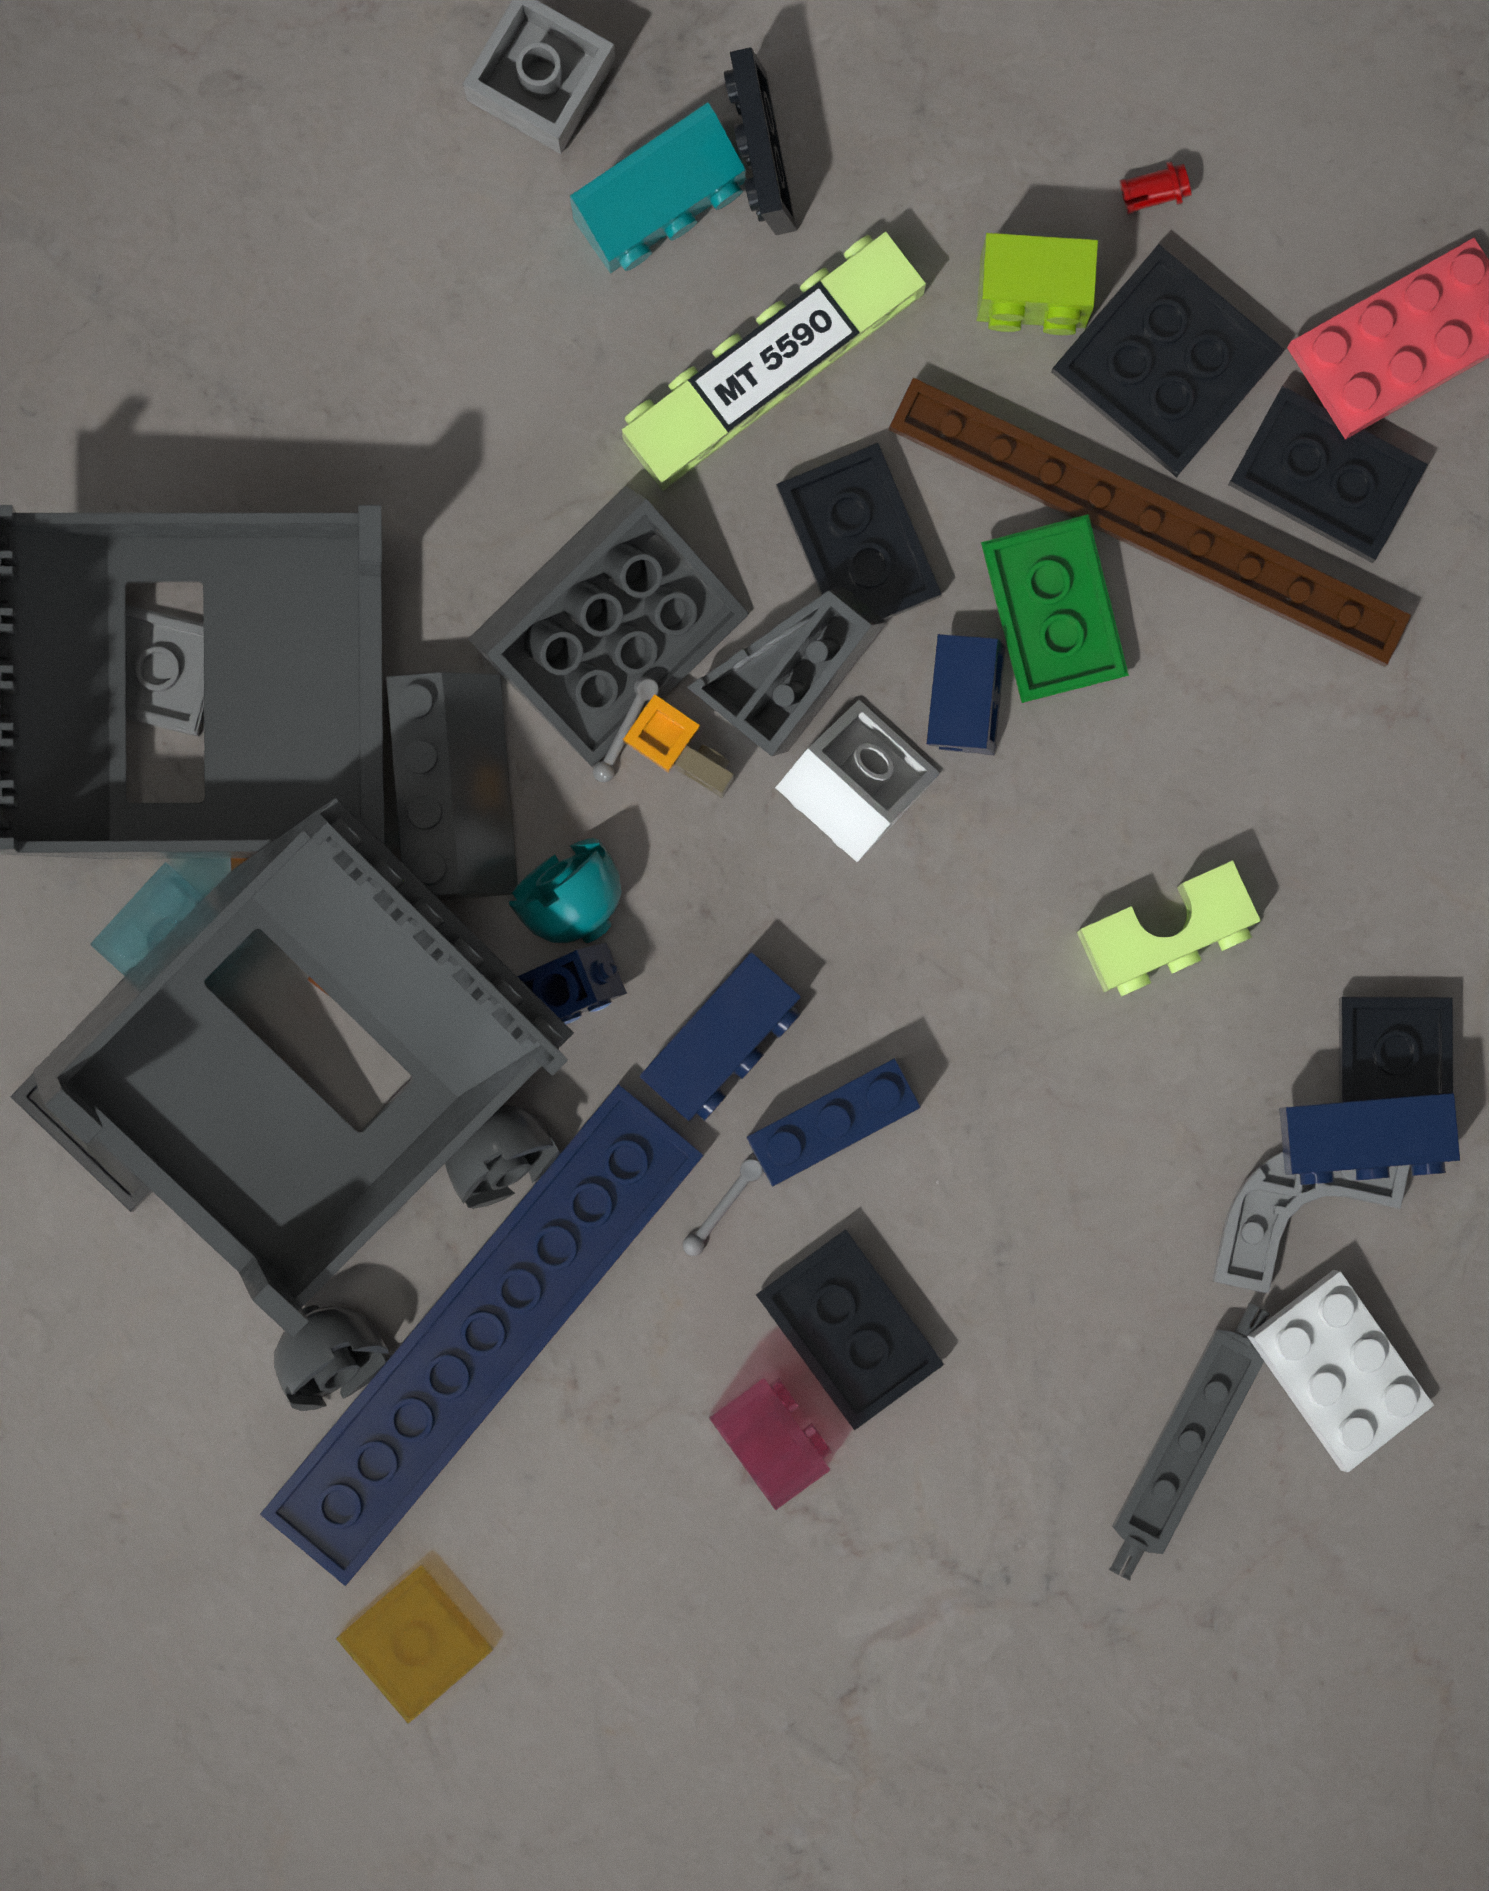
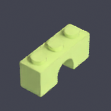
M1233 860L1192 878L1177 887L1186 907V920L1183 928L1177 935L1157 937L1148 933L1139 923L1132 906L1090 924L1077 932L1104 992L1117 987L1122 997L1151 984L1147 973L1166 964L1171 974L1201 961L1198 950L1218 942L1221 950L1224 951L1252 938L1248 927L1257 924L1261 920Z

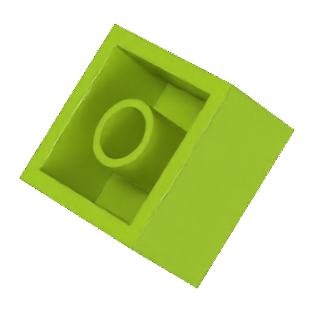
M986 233L980 256L976 321L988 322L989 329L1001 332L1020 331L1021 324L1043 326V332L1051 335L1076 334V328H1086L1094 308L1098 240Z

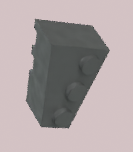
M845 587L829 590L775 626L769 633L731 656L729 660L713 671L691 683L687 688L770 756L788 752L887 621Z

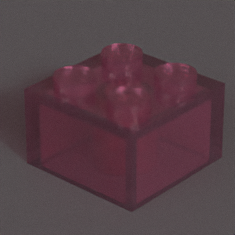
M761 1375L709 1413V1419L773 1508L777 1510L831 1470L825 1458L832 1454V1451L812 1423L802 1429L794 1418L792 1412L799 1408V1405L780 1378L770 1384L765 1376Z

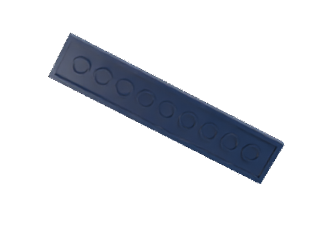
M618 1084L260 1515L346 1586L704 1155Z

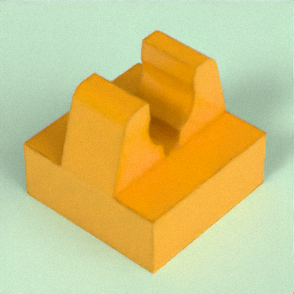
M654 694L623 738V742L669 773L685 746L689 745L700 729V725Z

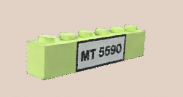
M884 232L875 240L870 235H866L858 240L843 254L847 259L846 262L831 273L826 268H822L814 273L800 286L803 292L802 295L787 306L782 300L770 306L756 319V322L759 324L758 328L743 339L738 333L726 339L712 352L716 358L699 372L694 366L688 368L668 385L672 391L669 395L655 405L651 399L646 400L625 417L624 420L628 425L622 429L623 440L662 491L924 295L926 283L887 232Z

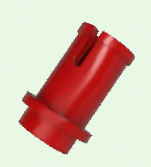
M1172 161L1166 162L1165 169L1126 180L1125 178L1119 180L1128 215L1134 213V211L1174 200L1177 205L1183 203L1182 198L1192 196L1185 165L1173 166Z

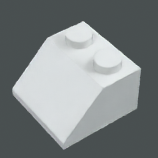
M858 700L803 753L775 788L796 809L804 813L827 834L839 848L843 849L858 862L885 835L940 773L863 702Z

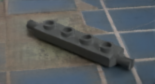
M1248 1303V1307L1235 1332L1215 1329L1112 1525L1125 1541L1112 1566L1109 1568L1110 1571L1119 1575L1128 1556H1130L1120 1574L1121 1577L1130 1581L1144 1551L1156 1554L1164 1553L1264 1363L1263 1358L1247 1336L1265 1323L1270 1315L1267 1311L1260 1309L1250 1327L1259 1307Z

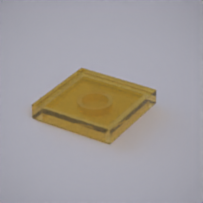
M423 1564L417 1567L336 1638L408 1724L494 1650L493 1646Z

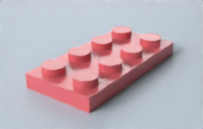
M1475 238L1468 240L1295 338L1288 345L1287 349L1345 440L1489 358V259Z

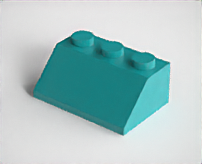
M706 103L571 194L570 201L573 220L610 274L621 266L625 271H629L644 262L652 254L649 247L665 236H668L670 241H673L690 231L697 224L696 215L713 205L715 210L722 209L738 198L743 192L740 186L745 183L746 169L710 104Z

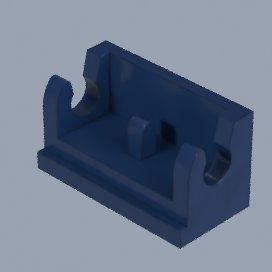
M938 634L927 745L939 747V750L995 756L1006 646L999 639Z

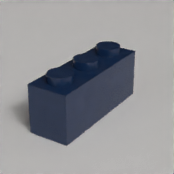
M751 952L639 1077L688 1122L696 1114L705 1121L727 1097L720 1088L733 1073L743 1079L764 1056L757 1047L770 1032H773L780 1038L798 1019L801 1013L794 1006L799 1002L801 996Z
M894 1058L747 1136L746 1139L770 1185L774 1187L921 1107Z
M1454 1093L1279 1108L1285 1175L1300 1174L1301 1185L1334 1182L1333 1171L1354 1169L1356 1171V1180L1390 1178L1389 1167L1411 1165L1412 1176L1446 1173L1445 1162L1460 1161Z

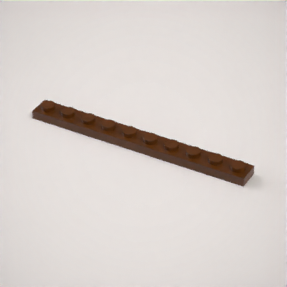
M914 377L889 426V431L1071 518L1089 515L1092 528L1383 667L1388 665L1411 617V614Z

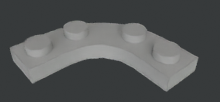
M1283 1151L1271 1157L1247 1178L1231 1203L1222 1231L1212 1282L1269 1294L1280 1238L1289 1218L1304 1204L1324 1196L1347 1197L1401 1209L1410 1165L1389 1167L1390 1178L1356 1180V1171L1354 1169L1333 1171L1334 1182L1301 1185L1300 1174L1285 1175Z

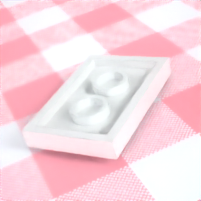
M1332 1270L1247 1336L1341 1471L1350 1472L1434 1406L1341 1271Z

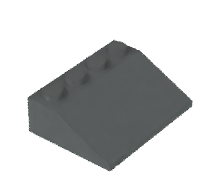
M625 486L477 629L468 640L555 731L593 767L608 752L636 697L634 685L639 678L646 676L654 680L658 685L657 696L663 699L749 613L645 497ZM646 700L641 712L644 710V708L650 700Z

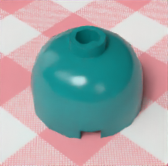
M588 838L570 845L576 855L560 862L554 854L530 872L514 889L512 894L517 900L509 901V906L534 935L552 943H570L580 938L585 943H590L601 937L611 927L612 923L608 918L618 907L622 893L620 875L611 855L601 841L596 838Z

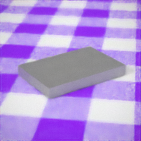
M126 605V719L199 737L204 720V633L202 623Z

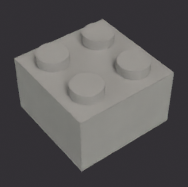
M512 0L463 83L466 100L561 154L616 62L615 47L610 41L538 0Z

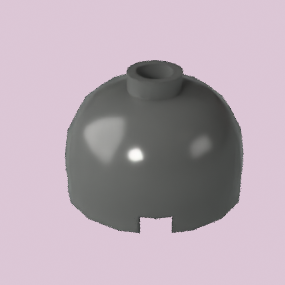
M502 1105L445 1163V1167L452 1186L462 1203H466L468 1208L475 1209L492 1205L515 1194L508 1186L520 1180L528 1172L532 1183L535 1182L546 1172L560 1152L550 1132L536 1115L521 1107Z
M311 1305L303 1308L309 1322L293 1338L287 1332H283L274 1351V1368L281 1389L293 1409L308 1411L325 1407L327 1405L322 1397L333 1393L341 1388L340 1394L344 1399L368 1384L387 1362L382 1353L389 1354L380 1334L368 1318L355 1310L340 1306L319 1308L317 1305Z

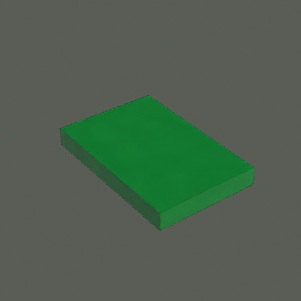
M1089 515L981 542L1021 703L1129 676Z

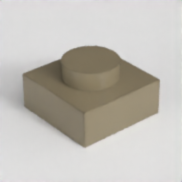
M703 744L698 751L686 745L675 763V770L723 798L734 780V774L726 770L730 761Z

